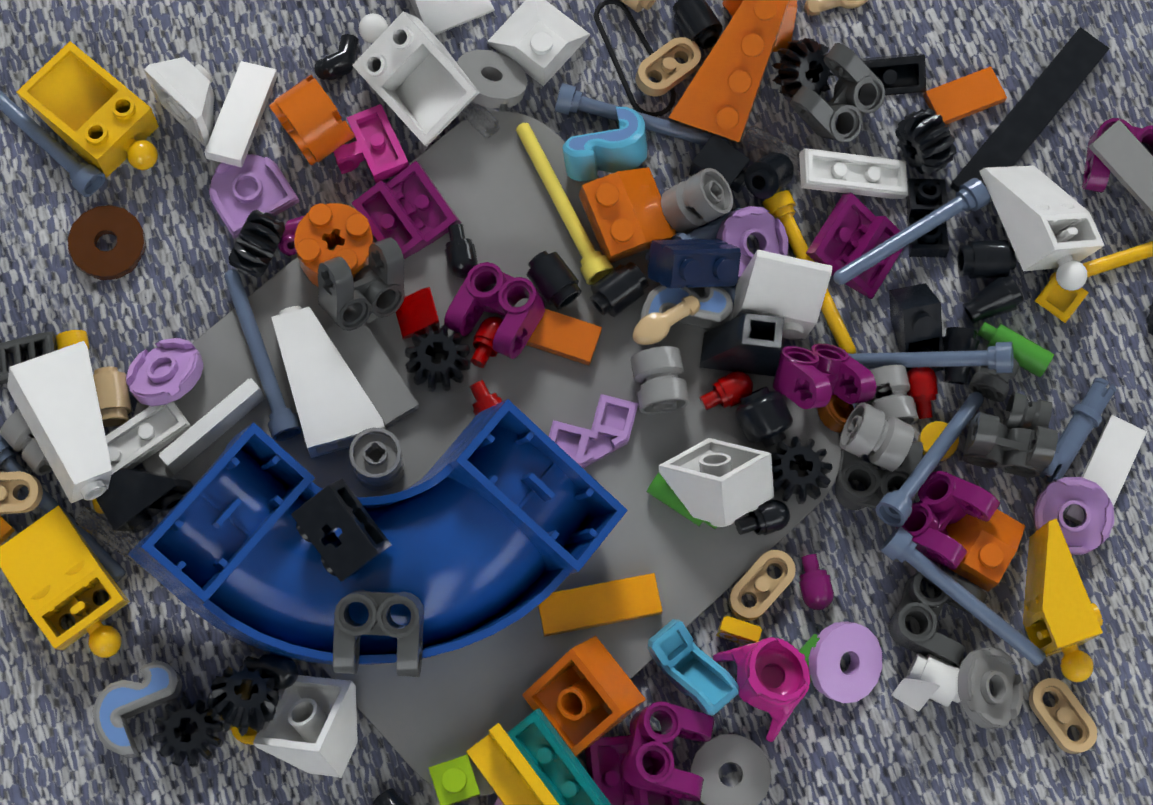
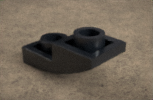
M908 178V196L906 197L908 227L948 202L945 179ZM946 221L908 244L909 257L946 258L949 251Z

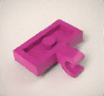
M381 104L346 117L356 141L344 144L333 151L341 174L355 170L365 160L376 184L380 180L383 181L399 174L409 166L405 153Z

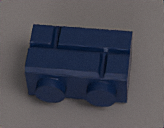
M720 239L652 240L648 278L657 283L660 282L661 285L667 288L736 286L741 257L740 248Z

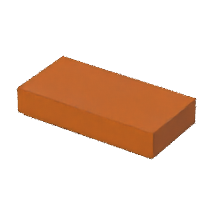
M991 66L927 90L923 95L928 107L936 115L940 114L945 125L1004 103L1007 99Z
M545 309L543 318L539 321L526 345L590 366L602 327Z

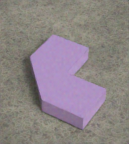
M601 394L591 430L553 420L549 437L584 469L628 444L638 403Z

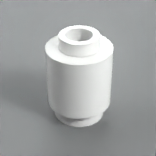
M917 653L905 678L940 685L929 699L948 707L952 701L960 702L958 694V673L960 669L931 654L924 656Z

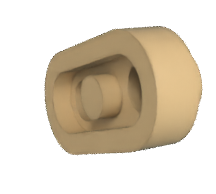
M685 37L674 38L663 45L639 65L635 77L638 88L644 94L653 97L666 94L696 70L701 59V51L698 45ZM675 58H682L685 63H678ZM648 78H656L659 83L652 82Z
M21 471L0 472V514L27 513L39 505L42 500L43 489L36 477ZM26 486L29 491L28 496L24 500H19L17 496L18 491Z
M770 550L762 554L731 590L728 602L732 613L745 621L760 618L793 581L796 572L793 559L787 553L780 550ZM769 566H777L781 570V576L777 579L771 578L767 573ZM745 594L752 595L756 601L755 606L751 608L745 607L741 602V597Z
M1047 678L1032 687L1029 693V705L1058 747L1070 754H1079L1089 750L1097 740V727L1067 684L1056 678ZM1045 693H1050L1054 696L1055 705L1053 707H1048L1044 704L1043 695ZM1070 726L1076 727L1080 733L1077 741L1071 740L1067 735V730Z

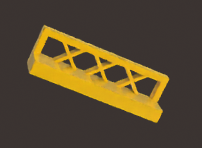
M499 723L489 729V734L466 751V754H468L504 805H559Z

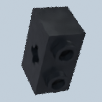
M343 479L327 485L291 514L297 522L296 528L299 534L307 542H312L321 555V562L324 568L331 575L337 576L340 582L354 575L392 546ZM341 528L343 533L338 538L335 531Z

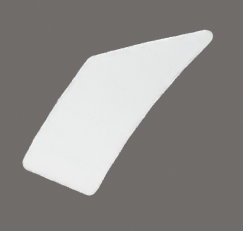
M903 678L891 696L919 712L940 685L922 680Z

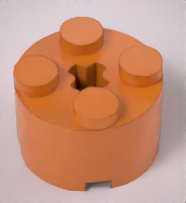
M312 75L303 79L268 105L311 166L316 162L319 163L337 148L355 137L345 120L342 121L337 107Z
M319 203L312 206L299 222L294 238L300 266L307 278L317 287L318 266L320 263L335 257H342L349 265L354 278L362 268L369 265V246L374 243L368 219L355 208L340 203Z

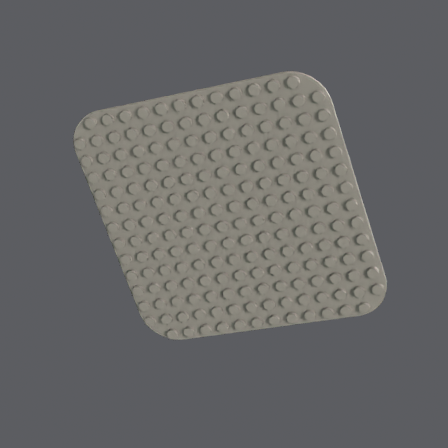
M494 111L475 115L449 130L409 163V165L414 161L421 164L462 222L460 224H463L465 238L471 239L472 244L475 245L478 264L485 262L493 263L503 273L514 278L522 277L529 280L526 275L530 269L528 263L536 255L543 251H547L548 254L557 252L579 280L578 286L582 290L581 294L572 303L559 310L553 304L549 305L540 293L539 295L545 304V309L602 327L590 366L525 345L522 352L514 359L498 353L496 357H489L484 368H479L471 363L469 370H461L464 375L462 383L449 379L451 386L449 391L443 389L442 383H437L436 389L431 392L428 391V380L420 385H416L413 379L415 373H408L405 364L410 359L405 356V349L415 345L412 342V337L402 338L396 312L388 317H377L371 323L366 321L365 323L419 404V409L388 428L385 427L386 430L393 433L399 440L404 459V472L399 482L392 488L383 491H373L362 486L356 479L349 457L350 447L311 458L303 431L291 439L275 441L315 477L312 482L324 489L327 485L343 479L356 497L389 495L411 487L428 473L474 419L475 415L472 404L476 402L470 386L481 380L485 382L490 394L497 393L502 401L509 399L547 436H549L553 420L591 430L601 394L638 403L636 391L641 387V383L634 380L630 359L635 353L647 348L645 345L637 344L633 340L632 335L635 326L640 321L641 311L649 292L660 285V282L657 283L648 278L647 263H649V260H646L645 256L646 252L650 249L611 263L615 269L620 264L625 266L627 263L633 262L643 272L649 286L643 290V296L617 316L613 317L608 313L602 315L590 300V297L593 295L591 290L593 285L586 283L580 271L582 267L580 260L582 257L516 132L519 124L529 123L594 249L601 252L579 198L581 186L588 182H579L567 176L562 149L565 141L543 122L525 114L508 111ZM449 232L422 250L404 259L405 297L418 290L430 287L440 328L444 325V318L451 302L466 279L454 276L448 269L445 244L450 241ZM373 235V241H374V243H375V242H378V241H377V239L375 238V236ZM297 256L248 296V300L285 405L298 415L271 317L279 315V312L285 308L300 306L302 308L310 307L324 330L336 322L319 306L318 287L307 278ZM496 284L488 285L483 292L492 290ZM694 287L691 289L702 297L705 287ZM529 298L521 299L515 307L525 305ZM235 308L192 343L202 356L204 365L202 374L195 386L180 399L175 400L174 403L190 425L193 426L248 378H252L260 387L265 399L176 475L172 474L159 457V453L171 443L142 462L148 472L190 480L194 486L226 448L225 446L233 437L253 422L271 437L267 425L270 421L269 415L271 410ZM483 312L474 329L468 335L462 336L460 344H467L470 347V354L465 358L471 360L476 350L473 346V338L483 320L493 316L504 319V316L498 313ZM731 312L728 321L732 320L733 312ZM675 323L671 326L667 336L662 340L661 346H673L680 349L684 370L679 377L686 380L690 402L681 409L661 414H643L640 412L638 404L628 444L584 468L628 511L578 573L569 574L554 590V592L655 573L663 610L662 614L544 637L537 606L523 618L492 636L457 650L422 658L420 677L397 676L396 662L359 665L356 674L334 673L332 664H318L332 679L353 681L356 685V707L405 762L423 780L434 786L428 767L466 755V751L489 734V729L497 723L508 733L533 712V709L523 698L522 694L571 648L596 635L631 680L653 660L647 648L648 640L672 619L682 621L687 628L738 581L762 554L770 551L809 515L831 490L839 471L841 459L839 434L823 424L818 415L817 408H800L785 395H782L793 418L791 427L784 431L786 439L783 442L790 446L791 439L797 436L801 441V446L805 447L807 441L813 439L815 441V445L812 448L814 452L820 449H826L827 451L826 456L821 462L832 464L833 469L831 472L825 474L831 482L827 488H820L821 495L818 499L814 500L807 494L805 503L798 504L796 495L792 494L788 502H784L782 495L785 490L781 488L774 492V497L770 500H779L785 503L790 511V520L782 530L767 535H757L754 531L740 535L736 529L735 521L729 526L717 527L716 529H713L704 522L700 527L646 492L659 472V465L708 438L769 453H777L776 446L778 443L765 447L762 441L751 443L746 439L735 414L736 408L741 403L731 408L729 406L723 408L719 404L707 411L704 409L699 397L714 390L712 384L717 382V379L732 373V371L700 368L704 332L710 329ZM448 329V337L456 333ZM440 330L435 331V332H433V333H434V334H439V331H440ZM436 353L435 359L432 358V363L440 364V359L444 360V355ZM745 373L753 382V391L766 386L769 391H775L772 386L774 376ZM137 401L134 416L149 406ZM794 464L791 470L798 472L799 477H803L806 472L800 470L798 464ZM749 512L741 516L740 518L749 516ZM469 758L480 796L495 794L494 790Z

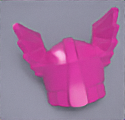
M775 637L765 638L756 643L716 653L713 655L714 661H734L736 663L740 698L753 707L766 711L771 715L772 721L765 740L773 742L795 707L808 692L810 673L805 655L801 654L790 643Z

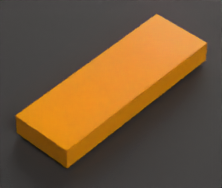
M655 573L553 592L538 605L544 637L660 615L663 612Z

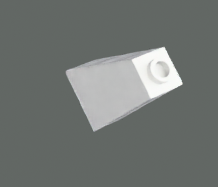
M288 307L281 310L279 315L271 317L306 446L311 458L349 448L355 436L363 430L373 427L385 429L382 417L310 307Z
M82 341L10 366L7 389L70 503L81 499L89 501L101 496L109 488L112 466L88 347L85 342Z

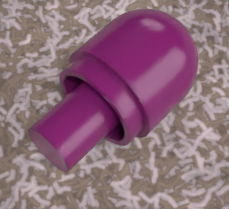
M817 554L803 556L801 560L805 574L799 576L802 599L809 608L823 610L832 603L834 597L830 575H827L826 570H820Z

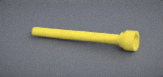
M521 123L517 126L516 132L582 257L580 260L582 265L580 271L586 283L593 285L614 268L606 255H602L600 251L594 249L529 123Z

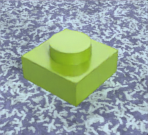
M468 754L428 767L440 805H453L480 796Z

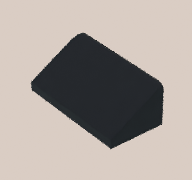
M913 53L860 58L876 77L882 81L885 88V96L926 91L924 54Z

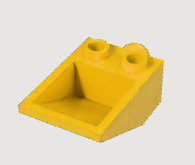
M71 41L16 91L17 95L85 161L95 165L105 174L106 178L126 159L138 170H148L157 162V149L151 142L146 140L159 127L152 108Z
M59 505L0 546V568L30 616L54 649L64 650L89 633L88 645L94 655L108 658L119 651L122 643L120 633L112 626L103 625L102 622L130 601ZM105 590L109 595L108 601L101 606L97 605L95 602L96 593ZM71 614L75 618V625L65 630L61 626V620L65 615Z
M1056 518L1048 521L1029 537L1023 625L1029 640L1046 654V657L1063 652L1064 656L1061 660L1060 668L1065 678L1072 682H1083L1092 675L1094 664L1091 657L1086 652L1079 650L1078 646L1103 633L1101 629L1103 619L1097 605L1090 602Z

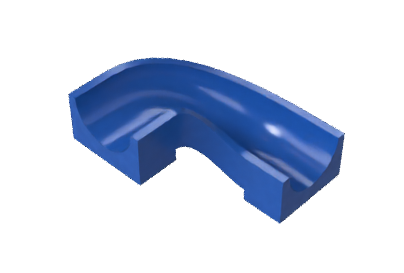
M507 399L479 412L428 473L411 487L389 495L357 497L392 546L342 582H340L337 576L331 575L324 568L320 553L312 542H307L302 538L296 528L297 522L291 515L323 488L313 483L312 481L315 477L254 422L233 437L225 446L226 448L200 480L128 555L187 607L215 628L250 646L304 662L333 665L334 613L336 605L348 594L358 590L412 593L420 599L424 608L422 658H428L473 644L494 635L523 618L547 599L569 574L578 573L628 510ZM341 528L335 531L338 538L343 533ZM352 602L349 608V615L353 621L360 624L366 623L369 612L363 603ZM394 604L391 608V618L398 625H408L411 620V612L403 604ZM361 635L359 665L397 662V638L384 635Z

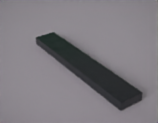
M1080 27L952 181L950 187L958 192L959 187L972 178L979 179L985 185L979 172L983 168L1015 166L1110 48Z

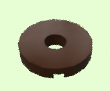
M112 205L94 207L81 214L72 224L68 235V252L77 268L83 273L103 281L119 279L132 272L146 249L145 233L137 218L126 209ZM111 234L117 237V243L113 249L101 251L97 248V241L101 236Z

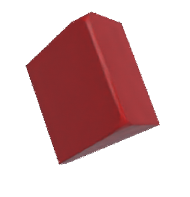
M430 287L423 288L404 297L402 305L396 311L403 339L411 338L414 334H426L425 328L427 326H431L433 332L440 330L439 318Z

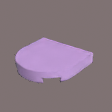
M247 154L242 168L220 163L215 169L209 188L212 204L234 239L238 237L248 215L252 211L257 209L263 213L268 212L276 216L299 203V198L277 164L270 158Z

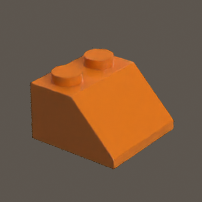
M649 167L617 171L581 186L579 198L601 252L607 256L610 263L650 249L652 240H671L676 235L675 229L670 226L662 212L661 195Z
M596 635L571 648L522 694L533 711L541 709L576 757L621 723L646 700Z

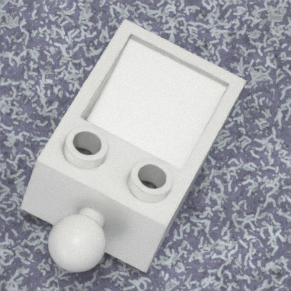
M403 11L389 27L385 18L379 14L371 13L361 19L359 23L360 36L366 42L372 43V45L352 66L425 146H428L480 92L444 45L419 18Z
M1034 165L988 167L979 171L1023 272L1058 268L1056 280L1063 289L1074 291L1083 287L1088 275L1085 266L1080 262L1105 246L1090 212Z

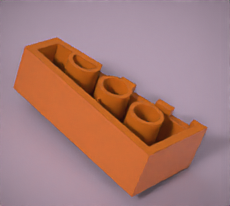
M743 0L668 118L741 142L790 0Z

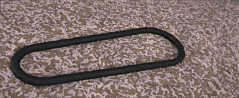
M604 0L596 7L594 19L631 105L637 112L655 117L665 115L675 104V88L670 90L671 99L668 106L661 111L648 112L638 106L600 21V10L609 4L621 7L649 55L654 52L625 4L619 0Z

